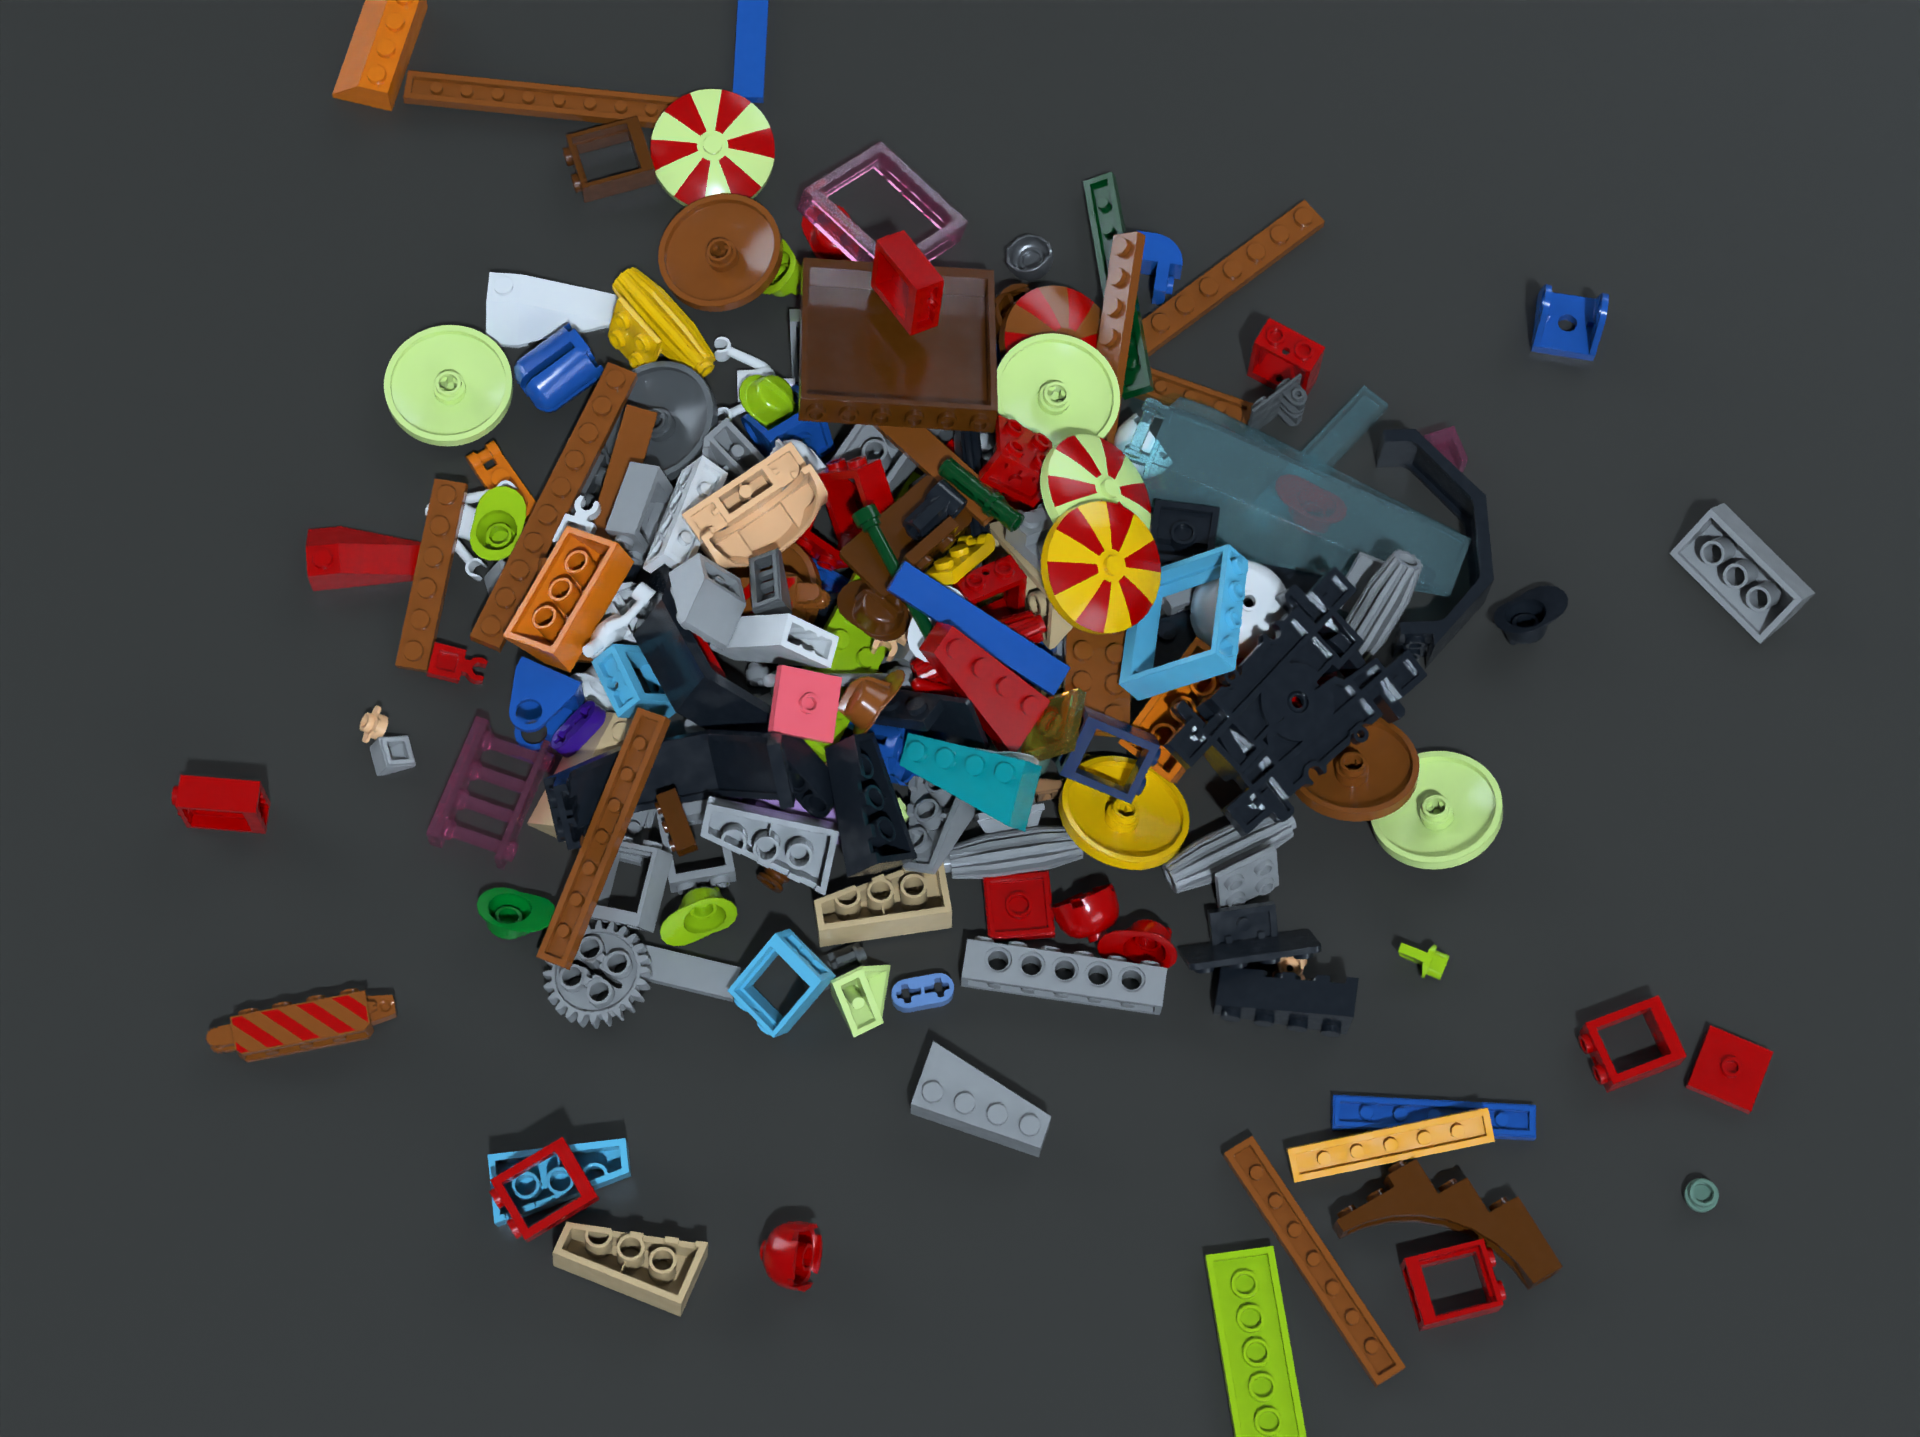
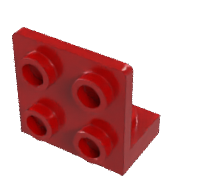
M998 415L995 425L997 451L979 471V480L1034 508L1042 498L1040 473L1046 455L1053 448L1052 442L1045 435L1035 433L1023 427L1016 420Z

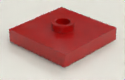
M1049 870L998 877H983L987 934L989 938H992L994 942L1055 938L1054 915L1051 910L1053 906Z
M1710 1025L1685 1088L1749 1114L1754 1106L1774 1051Z

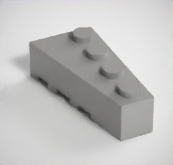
M708 797L700 834L701 837L739 855L742 854L766 868L786 875L787 878L797 883H803L813 888L814 891L826 895L839 835L838 823L721 798Z

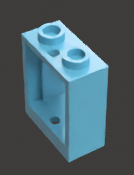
M612 644L591 661L618 718H633L638 707L668 719L676 713L638 645ZM633 668L641 670L651 693L644 692Z
M791 929L777 932L771 937L727 991L734 997L735 1004L743 1011L748 1012L757 1021V1026L762 1032L775 1038L790 1031L836 975ZM778 955L810 986L784 1017L753 986Z

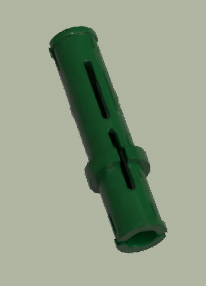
M953 458L943 462L938 471L939 475L982 508V513L987 517L992 516L1010 532L1016 531L1022 525L1025 518L1024 515L1010 506L1001 493L990 490Z

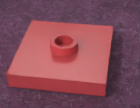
M778 665L768 732L826 744L833 743L842 677Z

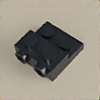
M1164 500L1155 501L1151 534L1158 548L1161 567L1215 549L1220 507Z

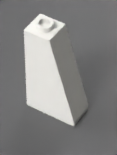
M789 613L741 616L725 649L721 650L711 643L709 647L719 654L738 661L831 668L839 637Z

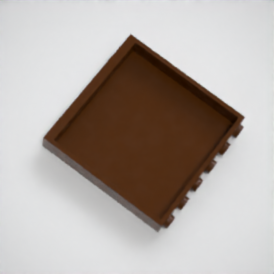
M803 258L800 299L798 421L994 433L998 413L994 270L934 266L944 279L938 326L910 336L871 287L873 262Z

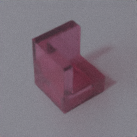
M1454 426L1424 435L1457 469L1464 472L1468 457Z

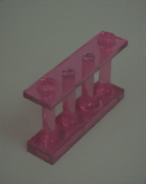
M476 716L427 830L426 836L429 844L442 848L446 839L451 840V838L475 845L495 852L494 858L497 868L504 870L507 861L512 862L518 850L517 837L544 772L549 773L553 767L555 754H552L550 741L544 739L539 752L494 737L489 720ZM490 749L533 764L527 781L481 766L482 763L479 760L483 751L488 752ZM480 779L520 793L521 795L515 810L512 811L469 796L467 788L470 781ZM466 808L509 823L502 841L456 825L457 822L454 819L458 810Z

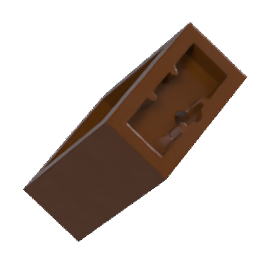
M638 116L566 135L567 147L562 148L567 167L573 165L575 174L571 175L575 193H582L585 203L657 184L655 168ZM630 141L639 169L592 182L587 181L579 154Z

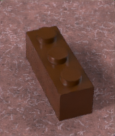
M676 788L656 795L658 802L654 804L658 814H663L665 819L661 823L665 833L669 832L672 839L668 840L672 852L676 851L678 856L681 857L699 850Z

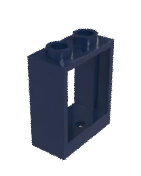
M1083 706L1055 765L1061 776L1132 804L1135 796H1139L1142 793L1146 784L1145 775L1150 766L1156 765L1161 749L1155 735ZM1096 729L1143 748L1124 786L1078 768Z

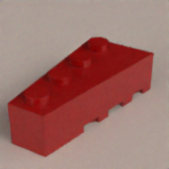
M937 622L919 648L943 681L947 682L955 692V696L969 699L972 702L983 730L991 738L997 750L1000 752H1017L1051 701L952 625Z

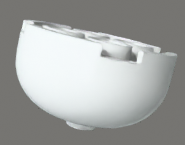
M1248 560L1245 598L1243 602L1251 598L1253 605L1246 607L1243 604L1237 658H1246L1258 645L1259 635L1266 633L1269 638L1275 639L1276 633L1270 627V623L1280 619L1286 613L1275 600L1279 593L1286 590L1282 581L1266 566ZM1219 579L1196 586L1191 601L1190 620L1193 630L1198 638L1210 646L1212 644Z

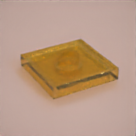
M1076 688L1048 697L1051 702L1024 740L1021 753L1032 755L1040 762L1075 751L1086 692Z

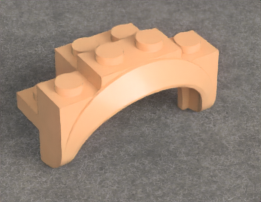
M789 442L684 512L682 518L700 542L701 549L708 559L726 570L729 568L749 566V558L776 548L783 552L796 542L810 527L821 506L828 502V492L812 465H807L792 442Z

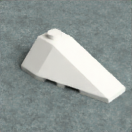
M490 272L486 299V335L495 341L499 347L520 348L529 346L528 343L549 338L568 323L579 334L609 328L618 297L616 294L522 274Z

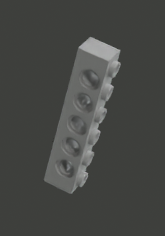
M977 936L974 940L967 939L961 987L1160 1015L1167 968L1160 967L1158 962L1145 960L1141 961L1140 964L1131 963L1121 956H1108L1107 959L1094 957V954L1086 951H1075L1074 954L1062 953L1059 948L1052 946H1042L1041 949L1028 948L1027 944L1018 941L1000 944L994 943L992 938ZM999 958L1004 960L1007 966L1002 970H994L990 967L989 962L992 959ZM1033 963L1039 967L1040 971L1035 975H1028L1022 970V967L1025 964ZM1060 968H1067L1073 973V977L1068 980H1062L1056 976L1055 972ZM1093 973H1100L1105 976L1107 981L1101 985H1096L1089 980V976ZM1126 978H1134L1139 982L1140 986L1137 989L1130 990L1124 987L1122 981Z

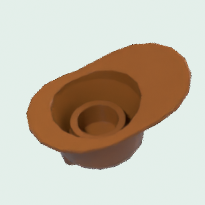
M903 670L893 671L883 680L864 676L857 678L849 684L839 700L838 711L855 725L853 729L854 734H864L872 727L880 712L901 688L905 679Z

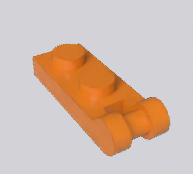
M492 440L485 444V449L477 454L472 452L465 456L469 466L486 490L497 487L504 480L512 482L518 488L517 492L524 498L527 506L526 523L536 505V501L505 459L495 441ZM493 460L496 466L486 470L483 464Z

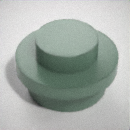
M1697 1178L1686 1186L1684 1199L1689 1208L1696 1212L1704 1213L1716 1206L1719 1192L1710 1180Z

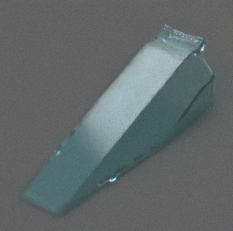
M1179 397L1170 406L1163 405L1153 398L1145 399L1142 406L1143 414L1130 444L1125 446L1123 454L1131 462L1145 467L1142 480L1150 500V525H1152L1156 500L1220 507L1215 548L1230 544L1247 560L1294 570L1296 567L1315 570V573L1322 575L1330 568L1336 566L1346 576L1360 552L1386 561L1395 550L1401 549L1415 555L1423 564L1414 591L1446 597L1451 596L1471 543L1470 538L1210 406L1183 397ZM1154 418L1162 419V425L1150 453L1144 452L1142 447Z

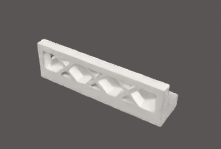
M702 455L681 470L643 566V569L650 574L663 564H666L671 569H675L696 555L699 550L700 542L682 518V514L722 488L728 472Z

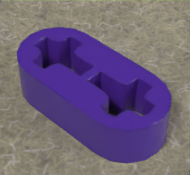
M593 701L585 702L555 732L551 740V747L565 758L573 756L602 726L606 718V711Z

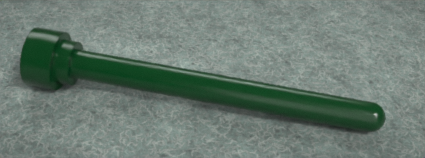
M871 504L855 512L852 515V519L858 529L862 528L864 533L867 532L893 579L900 564L879 527L881 525L879 520L881 515L876 505ZM905 603L924 639H926L933 629L929 618Z

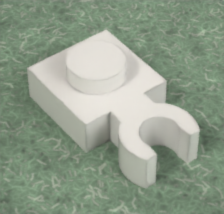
M580 495L574 504L575 515L572 516L565 513L552 540L554 546L566 526L595 534L597 527L591 521L596 519L601 513L599 502L595 501L591 509L583 510L586 500L584 496Z

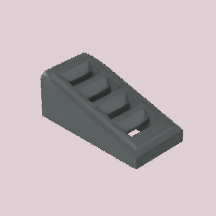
M776 548L749 558L752 611L754 614H792L791 599L781 551ZM769 566H773V568H771V569H769V570L760 572L761 569H764V568L769 567Z

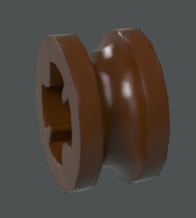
M764 867L765 871L759 872L757 879L770 890L781 893L783 891L782 884L788 883L790 879L780 872Z

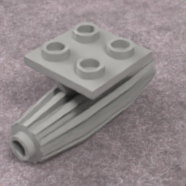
M1395 550L1386 561L1360 552L1345 576L1357 591L1340 609L1349 613L1345 621L1365 641L1358 648V651L1366 663L1384 645L1410 603L1421 574L1423 564L1415 555L1410 554L1408 551Z
M1034 798L1025 832L1009 827L981 811V813H977L974 816V822L979 824L985 834L956 843L943 862L945 873L950 872L952 879H983V877L1046 871L1083 859L1084 855L1083 850L1070 838L1064 826L1038 825L1045 806L1044 803L1036 804Z
M1268 816L1250 833L1242 837L1230 823L1193 841L1168 862L1162 864L1161 867L1165 879L1176 894L1215 882L1218 908L1244 905L1246 901L1258 895H1266L1279 886L1276 849L1294 837L1293 829L1297 828L1295 819L1291 816L1285 822L1275 823Z

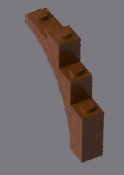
M1417 1159L1408 1164L1405 1160H1401L1388 1168L1389 1174L1383 1182L1388 1191L1385 1192L1383 1188H1380L1366 1197L1367 1203L1356 1208L1352 1204L1336 1214L1339 1219L1335 1221L1332 1227L1339 1239L1364 1228L1400 1222H1418L1442 1226L1466 1235L1473 1240L1484 1238L1486 1247H1491L1493 1252L1514 1271L1527 1290L1556 1275L1563 1267L1519 1196L1510 1201L1507 1197L1499 1199L1489 1206L1491 1210L1489 1212L1467 1177L1459 1182L1456 1178L1447 1181L1438 1188L1440 1191L1438 1194Z

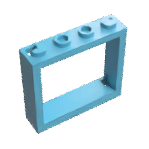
M1230 544L1161 567L1160 586L1151 609L1142 620L1126 629L1119 685L1140 701L1234 671L1238 654L1240 627L1242 625L1241 618L1245 598L1248 560ZM1219 579L1211 649L1153 668L1162 598Z

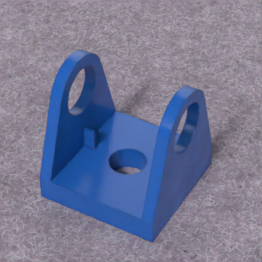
M1545 284L1540 289L1537 297L1531 352L1593 361L1606 321L1609 294L1601 293L1596 299L1552 292V285ZM1568 320L1573 323L1575 329L1564 331L1559 327L1558 322Z
M794 385L791 388L793 390L794 402L799 409V386ZM798 412L768 431L751 415L745 414L741 417L745 431L765 458L770 456V453L776 446L775 441L777 439H780L782 442L791 439L799 441L803 439L801 442L811 448L819 459L836 450L828 422L798 421Z
M522 656L515 669L509 717L515 727L514 734L518 745L528 752H540L551 745L555 732L585 703V697L580 681ZM544 726L547 728V736L538 744L527 743L522 738V732H535Z

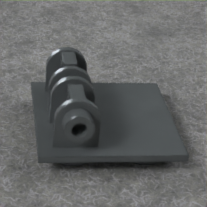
M1300 373L1292 380L1290 378L1284 379L1268 398L1263 396L1252 405L1246 433L1247 438L1251 437L1277 416L1288 426H1297L1301 423L1307 401V393L1300 386L1302 378Z

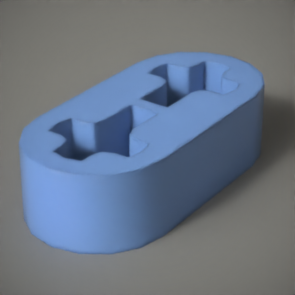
M943 973L903 979L893 986L891 1001L893 1006L903 1013L947 1005L954 996V983L948 975ZM935 983H941V986L944 988L948 987L944 991L943 997H938L936 992L925 993V991L933 990ZM902 989H908L909 994L921 993L920 995L912 996L910 1003H905L903 998H897L901 995Z

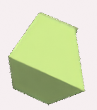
M891 965L860 966L830 981L831 995L853 1037L884 1023L882 1017Z

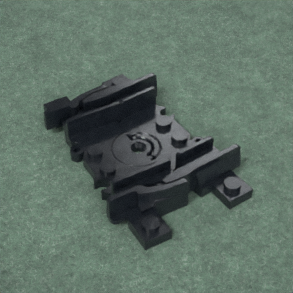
M1336 566L1330 568L1306 594L1299 586L1293 585L1275 597V600L1286 611L1280 619L1270 623V627L1276 633L1275 639L1269 638L1266 633L1259 635L1258 645L1237 666V670L1219 675L1220 683L1227 687L1221 686L1217 688L1212 694L1202 698L1199 702L1200 704L1195 708L1206 722L1184 700L1171 707V711L1181 720L1183 725L1163 746L1186 770L1191 768L1204 755L1212 768L1224 781L1235 780L1243 792L1221 811L1241 837L1250 833L1268 816L1275 823L1288 820L1294 814V807L1287 798L1292 796L1302 786L1308 787L1314 784L1309 777V769H1314L1318 775L1325 774L1327 772V764L1342 752L1350 742L1356 745L1368 739L1369 733L1365 727L1372 725L1381 716L1389 724L1400 720L1405 715V708L1398 699L1403 698L1428 676L1409 650L1403 651L1386 667L1382 665L1377 657L1367 663L1364 661L1358 648L1365 641L1337 612L1357 589ZM1317 632L1322 633L1327 639L1323 640ZM1337 670H1340L1344 676L1342 679L1334 676L1321 685L1317 683L1320 677L1327 676ZM1296 696L1300 699V708L1293 706V697Z

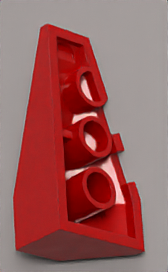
M342 526L308 529L306 561L307 576L312 590L322 591L413 581L421 542Z

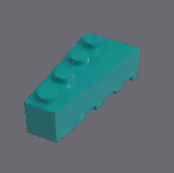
M907 734L900 766L1003 824L1024 832L1026 831L1042 766L1025 760L916 734Z

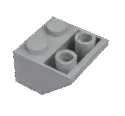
M697 553L669 572L672 586L670 591L677 609L676 618L682 628L692 631L705 642H710L723 650L728 646L746 607L741 579L704 555Z

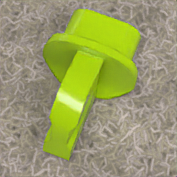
M1402 942L1398 950L1400 957L1422 965V978L1428 975L1440 980L1449 959V955L1436 950L1437 945L1435 944L1427 953Z

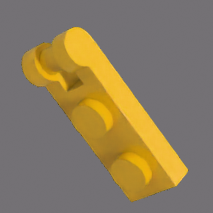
M990 533L980 534L977 538H973L971 535L960 536L957 545L950 548L949 553L945 557L936 560L933 563L934 566L925 574L942 585L957 583L994 551L995 539Z

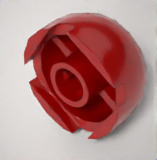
M1112 883L1092 888L1093 891L1084 894L1082 892L1053 905L1051 910L1060 929L1066 935L1075 939L1088 938L1089 943L1098 941L1107 934L1106 930L1113 926L1119 917V902Z
M788 1221L777 1226L769 1234L767 1240L762 1242L760 1259L763 1261L768 1277L777 1286L802 1292L811 1288L813 1282L807 1281L810 1278L811 1271L818 1274L822 1258V1236L815 1234L814 1229L819 1228L817 1224Z

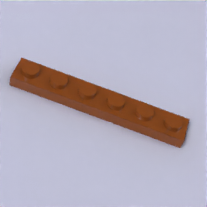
M434 479L395 663L397 668L424 673L428 671L433 646L437 639L468 491L466 483Z

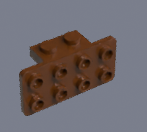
M930 475L923 477L885 510L879 518L881 522L879 527L899 564L901 565L903 561H906L922 572L933 562L934 559L932 557L939 551L942 553L946 552L955 543V537L968 527L972 521V515L964 508L954 519L949 516L921 542L914 541L907 535L902 525L904 520L924 502L926 495L938 483ZM862 530L841 549L839 556L878 596L887 598L891 593L886 591L892 577L867 532L864 533Z

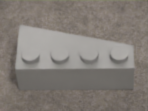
M934 1041L914 1093L910 1114L1036 1157L1040 1156L1052 1117Z

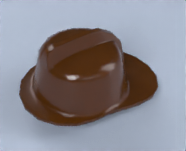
M863 580L848 583L842 587L838 594L837 607L840 614L873 639L884 642L897 640L905 634L909 627L910 614L902 600L893 594H890L887 598L878 596Z

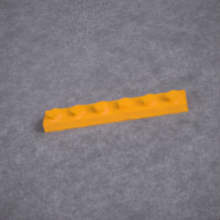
M1487 1107L1286 1149L1293 1182L1296 1183L1495 1142L1489 1110Z

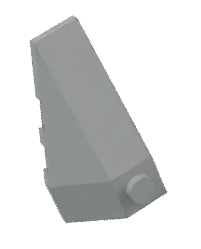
M913 776L908 785L911 796L910 804L907 805V815L909 816L908 832L917 858L903 864V868L906 871L935 874L978 809L929 781Z

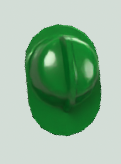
M505 887L492 888L485 891L477 902L478 913L486 921L487 928L493 935L505 940L517 939L530 932L540 931L548 927L555 911L554 904L546 898Z

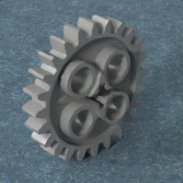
M598 920L595 929H591L588 925L574 961L579 960L598 974L604 973L612 982L621 984L622 987L619 989L612 986L599 975L595 974L592 976L586 968L574 964V961L570 970L545 961L552 970L543 972V976L550 981L543 986L548 993H552L548 1000L552 1005H557L556 1011L560 1015L566 1013L565 1017L570 1023L577 1019V1022L583 1028L590 1020L595 1029H598L601 1020H604L611 1027L612 1017L617 1016L623 1022L625 1020L623 1011L626 1009L635 1013L636 1010L632 1003L634 1000L638 1002L645 1001L639 992L640 990H650L651 987L644 979L653 976L650 969L646 968V966L652 963L649 956L644 955L648 950L643 943L639 944L640 939L635 933L630 935V931L626 926L618 930L614 922H610L607 929H605L601 920ZM600 948L596 956L587 958L590 950ZM627 963L623 971L614 973L618 964ZM581 976L578 984L569 986L570 980L573 977ZM609 991L608 996L604 1000L596 1001L599 993Z

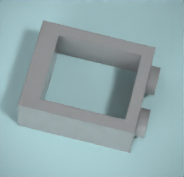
M630 462L605 530L610 538L618 542L631 557L634 565H642L646 561L674 488L660 466Z
M708 799L682 803L689 825L703 823ZM656 809L663 851L672 854L668 842L670 840L669 832L665 833L661 823L665 819L663 814L659 815ZM722 847L725 865L676 874L672 858L668 874L671 893L678 892L679 895H685L695 888L707 886L721 889L729 886L730 882H735L736 873L732 851Z
M624 836L591 919L595 921L601 920V922L608 924L614 922L618 926H626L654 933L673 855L661 850L663 844L650 840H643L642 845L634 844L633 838ZM621 853L650 859L637 913L607 907Z

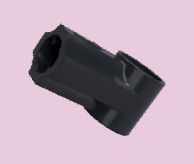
M942 479L930 490L924 502L904 520L902 525L909 537L914 541L921 542L949 516L954 519L967 505L968 500L945 479Z

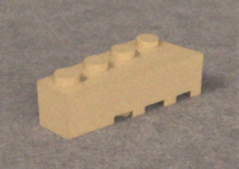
M944 862L935 874L906 871L902 866V869L886 876L884 874L871 878L870 882L860 886L852 885L814 900L815 921L820 947L952 928V907Z
M566 1222L552 1252L553 1266L681 1317L708 1256V1242L696 1241L694 1243L681 1241L676 1237L665 1236V1238L646 1236L641 1232H618L606 1227Z

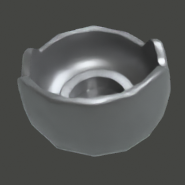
M1028 234L1017 238L1007 248L1006 263L1010 271L1019 279L1027 281L1037 280L1046 275L1052 267L1053 250L1050 243L1044 238Z

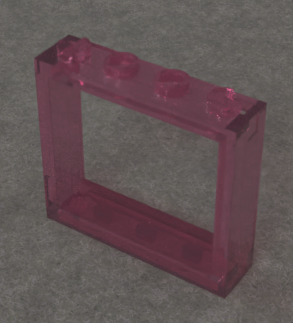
M881 141L805 188L797 210L851 261L874 262L876 242L827 197L873 168L940 229L917 244V247L929 261L959 243L968 223L939 193L934 191Z

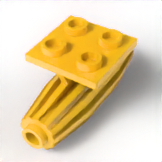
M634 267L626 269L614 280L612 289L618 299L607 337L612 346L620 350L628 359L633 369L647 363L656 362L662 353L670 361L690 367L702 378L713 371L715 355L697 326L664 289Z

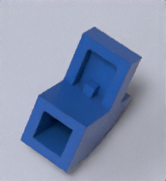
M1138 231L1146 236L1140 274L1155 276L1152 304L1163 305L1166 294L1172 295L1174 279H1180L1183 266L1181 251L1174 241L1164 235Z

